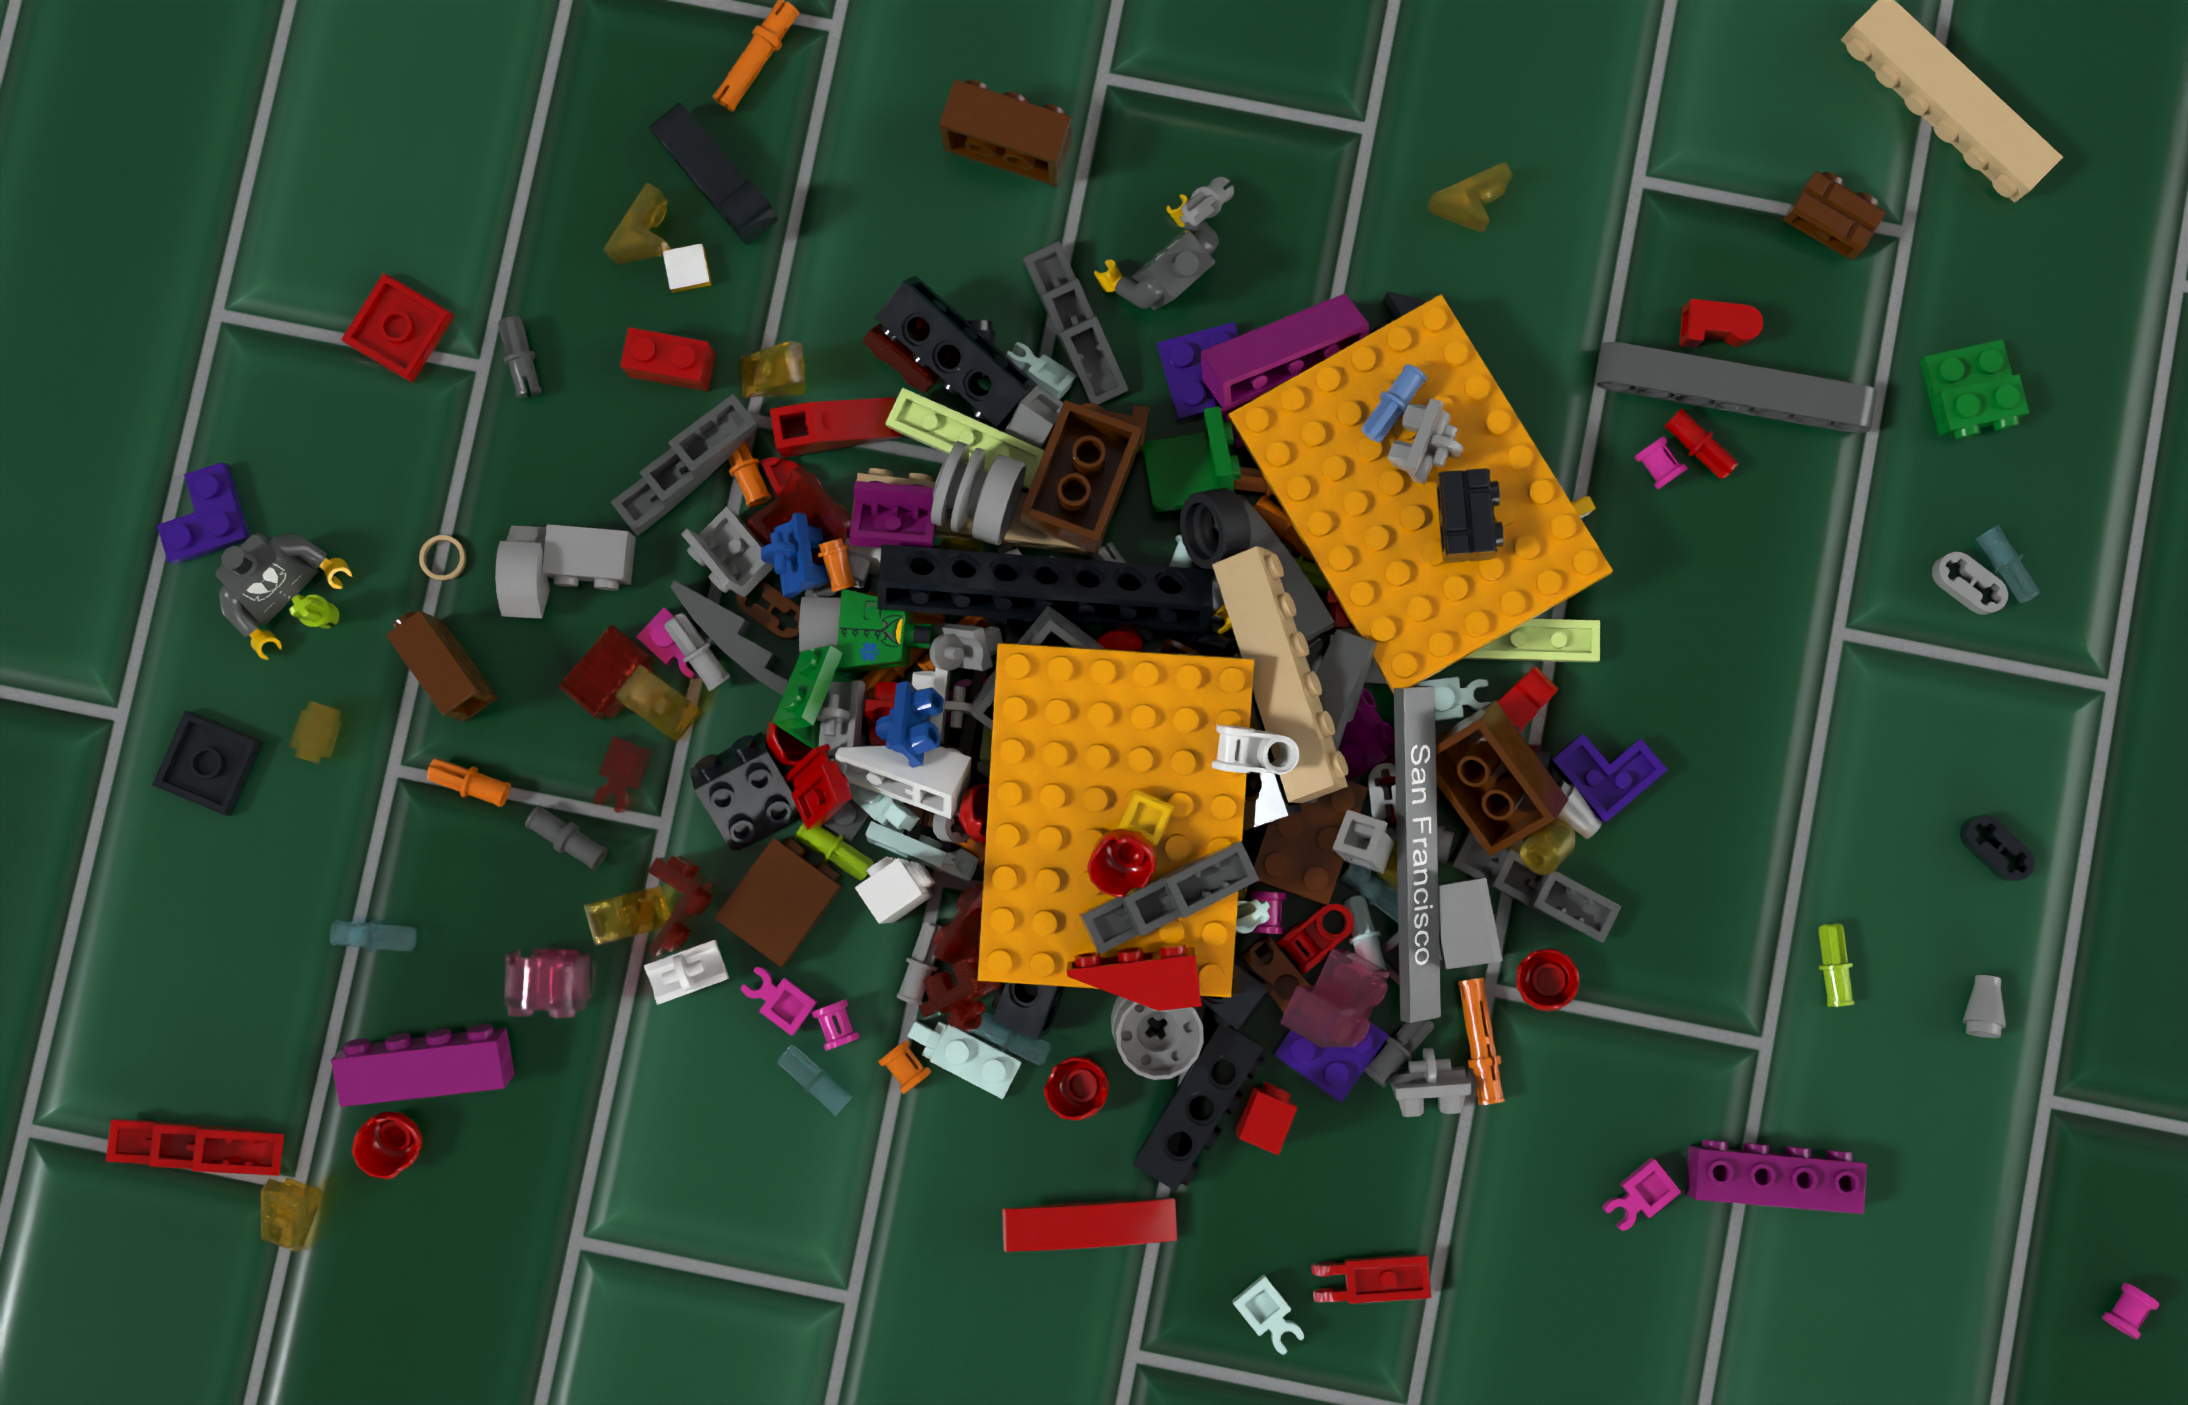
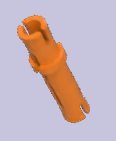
M777 0L762 25H757L752 31L754 36L716 93L712 96L724 108L727 107L731 112L735 111L736 106L774 51L778 52L783 45L781 43L782 38L800 14L789 2L785 3L784 0Z
M1484 977L1457 981L1470 1046L1471 1059H1468L1469 1068H1473L1478 1105L1504 1102L1498 1064L1502 1063L1500 1055H1496Z

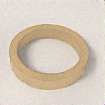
M438 535L430 538L422 546L419 561L422 570L429 577L438 581H449L462 573L466 565L467 556L463 545L458 540L447 535ZM440 541L452 542L460 553V561L457 568L447 575L432 573L426 563L428 550L432 545Z

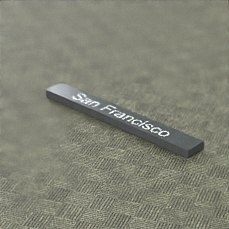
M1435 686L1394 688L1400 1021L1408 1023L1441 1017Z

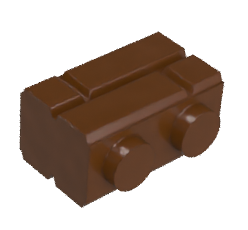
M1816 170L1802 186L1784 216L1783 221L1852 261L1865 249L1886 211L1878 207L1879 203L1873 196L1864 192L1856 194L1844 187V182L1839 176L1831 172L1820 173Z

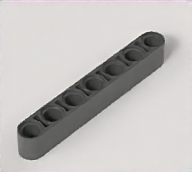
M1604 342L1601 344L1594 383L1599 388L1851 433H1866L1871 430L1877 393L1875 388L1861 384L1620 342Z

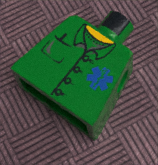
M842 590L837 650L843 654L837 669L845 673L909 666L911 648H931L935 636L934 625L913 623L914 612L877 609L878 597L851 590Z

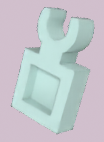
M1019 342L1014 345L1012 352L1008 351L1005 355L1036 382L1039 387L1059 400L1072 387L1077 377L1076 374L1045 354L1037 358L1026 345Z
M1459 677L1427 680L1416 685L1435 686V721L1460 719L1464 717L1463 706H1467L1473 711H1478L1491 703L1477 702L1473 696L1476 688L1488 686V681L1484 679L1475 680L1465 688H1460Z
M1264 1274L1232 1300L1234 1306L1258 1336H1261L1268 1329L1272 1332L1271 1339L1279 1353L1283 1355L1287 1353L1286 1347L1280 1341L1281 1335L1284 1332L1291 1331L1300 1341L1304 1339L1299 1325L1283 1318L1291 1311V1307Z

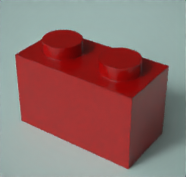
M628 327L620 367L630 378L708 392L716 353L707 341Z
M1264 1082L1262 1088L1252 1085L1234 1130L1238 1138L1279 1155L1297 1110V1106L1289 1100L1291 1094L1268 1082Z

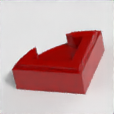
M777 457L760 460L777 499L814 484L809 473L793 461Z

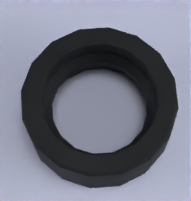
M1227 488L1192 493L1184 501L1180 514V531L1185 549L1196 565L1203 569H1213L1212 564L1249 549L1251 540L1249 516L1243 502L1235 492ZM1212 513L1218 527V543L1213 534V528L1211 523Z

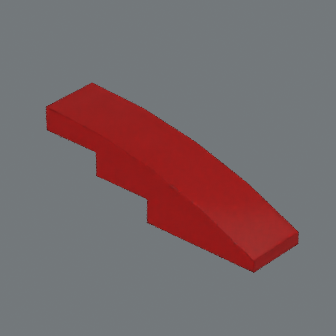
M112 1118L106 1162L149 1164L150 1167L186 1168L198 1172L279 1176L285 1133L201 1124Z
M1170 1197L1133 1201L1120 1199L1088 1203L1075 1201L1002 1208L1004 1251L1006 1252L1097 1248L1177 1241L1175 1199Z

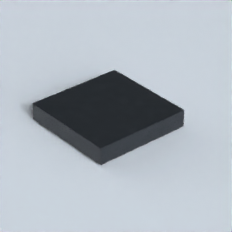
M185 710L152 786L225 816H232L264 741Z

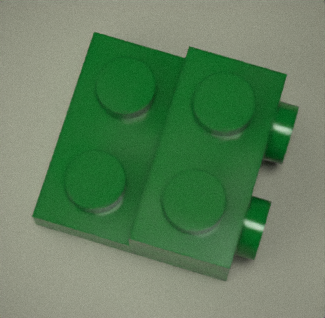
M2003 339L1928 355L1920 359L1939 437L1954 434L1955 440L1965 439L1980 434V428L1993 425L1995 431L2009 429L2020 425L2019 418L2030 413L2020 374L2012 375Z

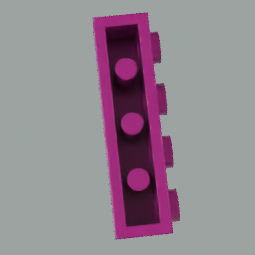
M1342 294L1201 351L1203 382L1223 410L1227 411L1260 397L1368 336L1369 323L1348 296Z
M489 1024L477 1025L469 1028L467 1032L453 1034L450 1029H440L426 1034V1037L411 1038L410 1034H397L386 1038L383 1042L370 1043L367 1038L354 1039L346 1042L331 1059L340 1107L504 1089L514 1076L507 1027L493 1029L492 1025Z
M1702 1139V1146L1689 1145L1686 1195L1695 1200L1864 1214L1867 1163L1852 1159L1853 1152L1827 1149L1826 1156L1811 1155V1148L1785 1146V1153L1769 1152L1770 1145L1744 1142L1743 1149L1728 1148V1141L1716 1139Z

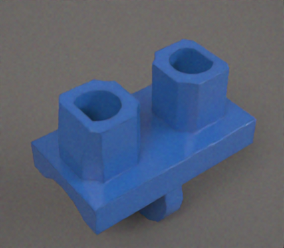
M794 513L789 522L774 528V532L770 534L771 544L762 547L760 550L762 561L774 564L775 573L780 574L783 596L792 598L804 590L818 589L829 580L824 563L812 561V553L814 554L820 550L819 544L824 542L822 528L808 525L806 514Z
M908 681L898 683L896 685L894 708L890 709L889 715L879 718L876 722V734L878 737L886 740V747L888 749L905 755L909 760L908 764L912 768L923 765L924 752L939 748V730L931 721H928V717L943 712V697L933 687L916 690Z

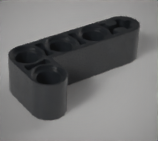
M680 102L648 127L662 147L746 245H749L778 221L772 206L751 180H746Z

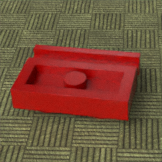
M829 744L813 748L784 776L785 781H791L795 788L791 795L807 830L824 824L852 799L847 777L840 771L836 760L830 762L828 758Z

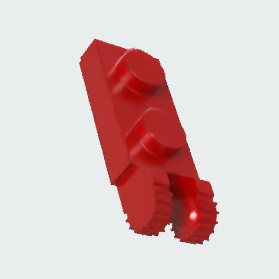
M1426 1253L1344 1259V1262H1322L1311 1265L1312 1275L1328 1277L1345 1274L1346 1288L1324 1287L1314 1290L1315 1302L1347 1301L1348 1304L1432 1298L1429 1258Z

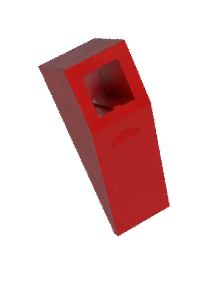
M895 397L807 402L770 409L776 449L782 458L902 438L901 433L885 425L896 402Z
M1183 942L1164 944L1160 946V951L1143 953V948L1141 947L1125 948L1117 951L1118 956L1101 958L1098 952L1082 953L1075 956V961H1070L1067 964V977L1157 1011L1202 1006L1195 947L1186 948V943Z

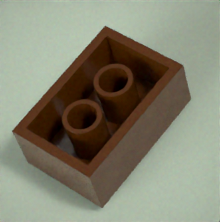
M954 79L939 123L944 151L1057 187L1072 145L1071 116L1066 115L1063 109L1055 105L1044 104L1043 107L1028 103L1025 97L1014 92H1005L1003 95L990 91L987 85L977 80L967 79L966 82Z
M1065 400L1020 511L1021 526L1098 554L1139 450L1143 428Z
M1496 700L1435 737L1436 784L1490 857L1556 820L1569 800Z
M1346 780L1348 787L1318 797L1315 803H1300L1303 812L1265 824L1252 861V865L1259 878L1256 882L1321 905H1329L1344 861L1332 848L1347 810L1360 813L1368 787Z

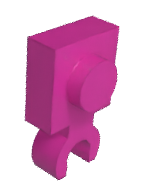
M663 608L636 637L666 665L669 666L677 658L681 672L687 677L695 679L697 675L690 669L689 661L686 663L683 661L685 655L664 626L674 615L666 608Z
M759 966L756 967L753 971L762 977V987L759 990H754L749 985L743 984L741 987L742 992L750 998H762L766 1001L759 1012L791 1036L795 1035L818 1004V1001L787 978H783L778 986L775 985L773 977L767 969Z
M1650 1158L1619 1183L1627 1193L1623 1197L1608 1199L1603 1204L1602 1209L1609 1214L1615 1208L1623 1207L1625 1216L1616 1226L1621 1231H1625L1633 1226L1636 1221V1213L1640 1210L1646 1217L1651 1218L1678 1196L1681 1191L1658 1162Z

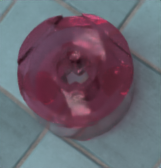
M557 948L533 949L531 957L521 958V950L505 953L504 1005L508 1006V1015L531 1016L534 1010H550V1017L567 1018L574 1017L575 1011L584 1010V1006L589 1004L590 953L585 952L579 956V950Z

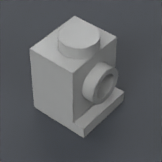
M1347 810L1332 849L1346 862L1384 873L1395 842L1385 832L1388 825L1387 822Z

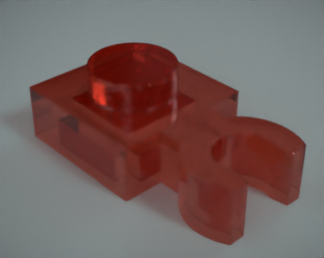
M614 736L598 773L609 778L607 785L597 790L594 796V803L602 806L605 797L610 793H614L617 796V804L614 811L617 813L624 812L628 805L626 789L628 786L640 789L654 752Z

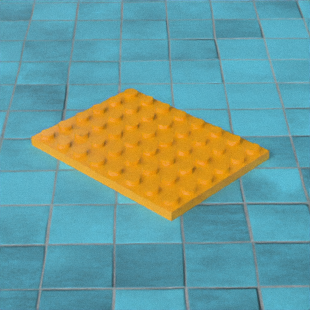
M1442 294L1229 413L1230 422L1358 636L1377 642L1372 659L1393 694L1394 688L1414 687L1613 572V569ZM1406 364L1415 366L1427 377V381L1422 384L1409 404L1427 406L1430 398L1442 401L1444 404L1442 409L1451 416L1448 425L1458 428L1454 440L1464 448L1461 457H1447L1443 468L1432 465L1425 485L1413 482L1406 471L1393 466L1388 460V454L1393 442L1400 440L1413 444L1417 434L1416 432L1405 430L1402 425L1404 415H1400L1380 443L1368 439L1361 431L1363 424L1381 401L1379 398L1381 392L1389 390ZM1490 469L1491 481H1498L1500 504L1499 506H1493L1494 522H1502L1503 547H1497V552L1491 560L1444 563L1442 560L1436 489L1438 474L1443 471Z
M998 643L978 981L1099 989L1067 977V964L1070 961H1075V956L1078 954L1096 952L1079 914L1114 896L1100 892L1090 881L1087 864L1098 839L1104 834L1118 829V825L1135 788L1174 805L1158 845L1151 844L1155 849L1157 857L1156 869L1151 879L1235 842L1242 841L1247 773L1211 768L1213 760L1217 759L1220 733L1216 731L1217 724L1250 728L1254 659ZM1238 891L1186 918L1179 917L1144 936L1137 935L1100 954L1101 958L1118 956V950L1132 947L1143 948V953L1160 951L1161 945L1183 942L1186 943V948L1195 947L1200 995L1231 997Z

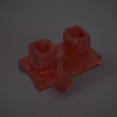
M978 957L961 960L952 965L958 986L954 987L949 972L939 973L923 980L929 1001L919 1005L922 1018L938 1011L943 1014L951 1013L947 1017V1022L951 1027L957 1026L964 1032H971L979 1028L982 1020L981 1013L985 1011L983 1002H975V1000L1002 986L1000 982L978 981Z

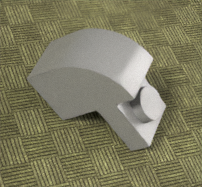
M511 526L507 540L500 541L495 578L497 599L502 617H543L550 593L548 577L542 573L546 527Z
M830 581L818 589L806 590L805 597L801 598L799 618L800 653L803 650L828 645L837 649L842 590L832 592ZM836 669L839 673H843V671Z

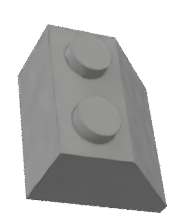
M1473 878L1438 885L1440 967L1452 969L1503 961L1487 879Z

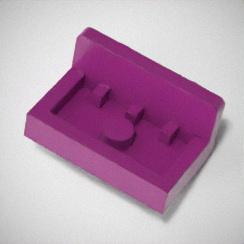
M856 481L854 484L855 504L849 535L850 545L881 548V544L933 548L936 525L931 523L934 487H926L920 484L899 485L880 481Z
M1364 687L1354 719L1347 722L1338 750L1342 753L1347 763L1348 774L1345 776L1348 781L1353 780L1395 754L1394 729L1387 722H1383L1375 709L1376 704L1373 696Z

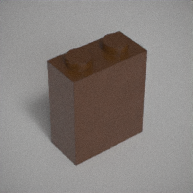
M420 610L417 613L411 611L398 618L393 624L395 628L386 634L391 644L443 716L466 722L498 699L495 692L443 620Z
M788 836L784 842L778 838H773L714 918L780 967L787 966L844 888L842 884L836 881L840 876L836 870L821 860L817 866L803 857L807 850Z

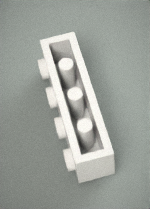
M887 856L866 871L870 877L855 887L877 922L883 924L895 923L933 897L935 894L930 887L936 884L923 863L920 864L916 861L913 862L901 858L893 859Z

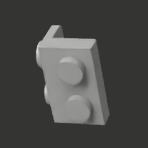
M727 506L699 535L688 528L682 533V536L691 545L687 549L688 553L700 565L704 567L707 565L712 573L708 577L725 593L732 590L745 598L774 568V564L765 563L761 559L760 550L764 547L763 544L736 512Z

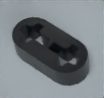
M1986 815L1969 818L1962 825L1960 837L1964 846L1998 878L2006 881H2020L2031 875L2035 865L2033 854L1997 819ZM1987 826L1989 830L1985 835L1994 845L1992 846L1987 841L1977 842L1975 839L1978 836V832L1975 830V827ZM2002 851L2008 856L2018 855L2019 858L2016 864L2019 870H2007L2006 867L2009 861L2000 852Z

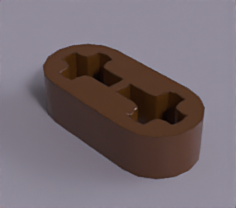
M761 580L752 589L754 592H757L760 588L764 589L761 596L771 604L767 610L758 604L752 605L751 608L748 607L750 599L747 596L744 598L736 593L738 606L768 630L784 640L799 638L800 607L787 597H784L775 588ZM777 609L786 615H790L793 611L797 613L794 619L798 625L794 630L790 627H787L784 631L780 630L783 623L773 615Z

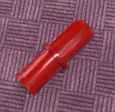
M1683 408L1664 426L1690 451L1688 453L1690 457L1694 454L1720 479L1726 478L1736 468L1737 461L1711 437L1714 433L1712 431L1707 433Z

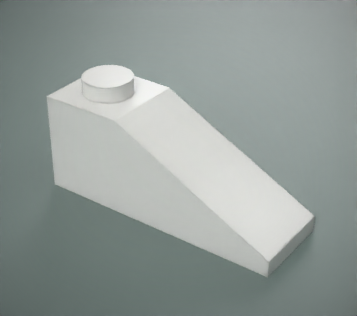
M886 746L838 748L835 754L839 769L845 774L849 783L949 819L954 815L971 782V757L953 748L946 749L939 746V748L924 752L923 765L914 768L908 764L909 760L905 755L888 749Z

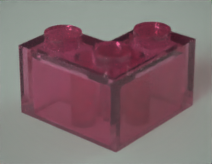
M1332 949L1316 985H1297L1280 1024L1320 1047H1356L1357 1043H1360L1368 1033L1370 1027L1368 1019L1374 1006H1377L1383 1000L1387 992L1386 980L1390 972L1351 950Z

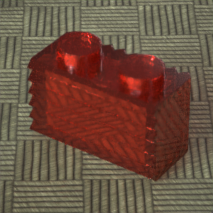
M611 625L558 687L594 718L602 721L608 716L611 719L626 704L627 700L623 696L633 685L637 688L640 687L651 676L653 669L650 665L654 662L655 658L621 629Z

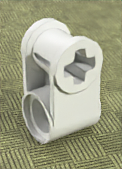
M1216 725V731L1220 733L1217 759L1212 761L1211 768L1239 773L1286 774L1292 771L1298 763V746L1289 737L1248 727ZM1278 742L1280 746L1279 757L1270 763L1267 755L1268 750L1272 744Z

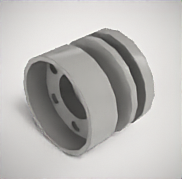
M957 441L947 460L943 463L935 483L931 523L942 527L946 524L952 513L951 530L958 532L970 516L974 518L972 525L974 538L1001 545L1010 527L1021 495L1026 474V463L998 455L990 469L986 470L984 469L985 449L976 448L968 462L969 444Z
M1120 996L1117 997L1111 1012V1031L1124 1063L1137 1075L1153 1080L1171 1079L1187 1071L1198 1059L1204 1043L1203 1024L1194 1007L1157 1011ZM1154 1017L1155 1020H1160L1162 1026L1156 1030L1153 1026L1148 1025L1147 1020Z

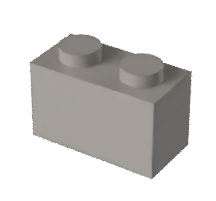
M547 524L542 573L553 578V584L558 586L578 587L579 581L594 582V588L617 591L619 584L631 585L636 537L628 531Z

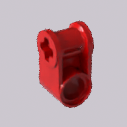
M1324 905L1307 919L1296 924L1280 937L1275 944L1286 951L1298 966V972L1303 975L1327 956L1331 949L1351 933L1354 925L1353 916L1343 905ZM1331 910L1338 911L1344 919L1343 928L1336 934L1328 933L1322 923L1324 915ZM1296 940H1297V941L1299 942V944L1303 947V949L1307 952V954H1308L1307 956H1306V955L1302 952V950L1297 946V944L1295 943Z

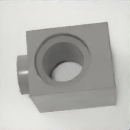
M1037 385L1019 402L1004 433L1045 450L1063 402Z

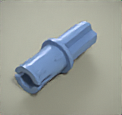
M1406 364L1389 390L1381 392L1379 395L1381 401L1362 426L1361 431L1368 439L1377 443L1382 442L1400 415H1404L1408 404L1422 384L1427 381L1426 375L1413 365Z

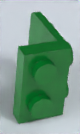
M1220 406L1204 409L1205 432L1147 441L1143 445L1150 494L1155 511L1167 512L1182 509L1184 501L1192 493L1219 488H1227L1234 492V480L1241 479L1238 456H1230L1228 446L1234 445L1233 431L1230 421L1223 422Z
M831 645L801 651L772 723L812 749L819 746L821 721L816 719L831 682L851 681L836 671L843 653Z

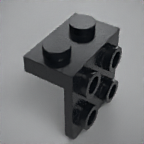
M762 732L754 736L747 735L741 737L733 743L731 748L718 755L710 754L703 757L695 764V767L690 769L695 793L732 850H740L801 817L792 798V790L776 765Z

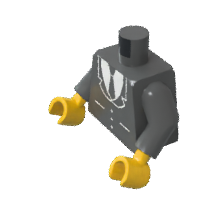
M1181 194L1179 196L1183 201L1179 208L1172 210L1169 205L1166 208L1178 226L1185 227V229L1130 278L1127 276L1123 277L1113 260L1105 261L1108 271L1104 273L1094 271V275L1105 292L1116 291L1118 295L1142 309L1151 307L1153 310H1156L1173 301L1215 263L1210 255L1213 254L1219 244L1216 232L1205 220L1197 226H1192L1189 222L1184 224L1180 219L1183 215L1181 207L1189 201L1186 195Z
M259 533L253 534L240 547L231 546L227 548L222 554V565L216 570L215 576L224 584L219 590L221 612L244 637L248 635L251 637L252 648L264 660H269L261 650L264 643L272 641L280 650L282 645L273 633L268 630H260L258 628L259 625L265 626L320 572L317 569L318 567L324 571L329 585L335 589H342L343 586L341 581L333 576V574L343 571L352 577L351 571L343 559L332 558L329 560L326 558L327 553L296 533L275 535L273 537Z

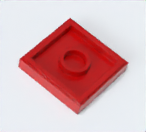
M383 272L341 341L413 383L455 316L450 311Z

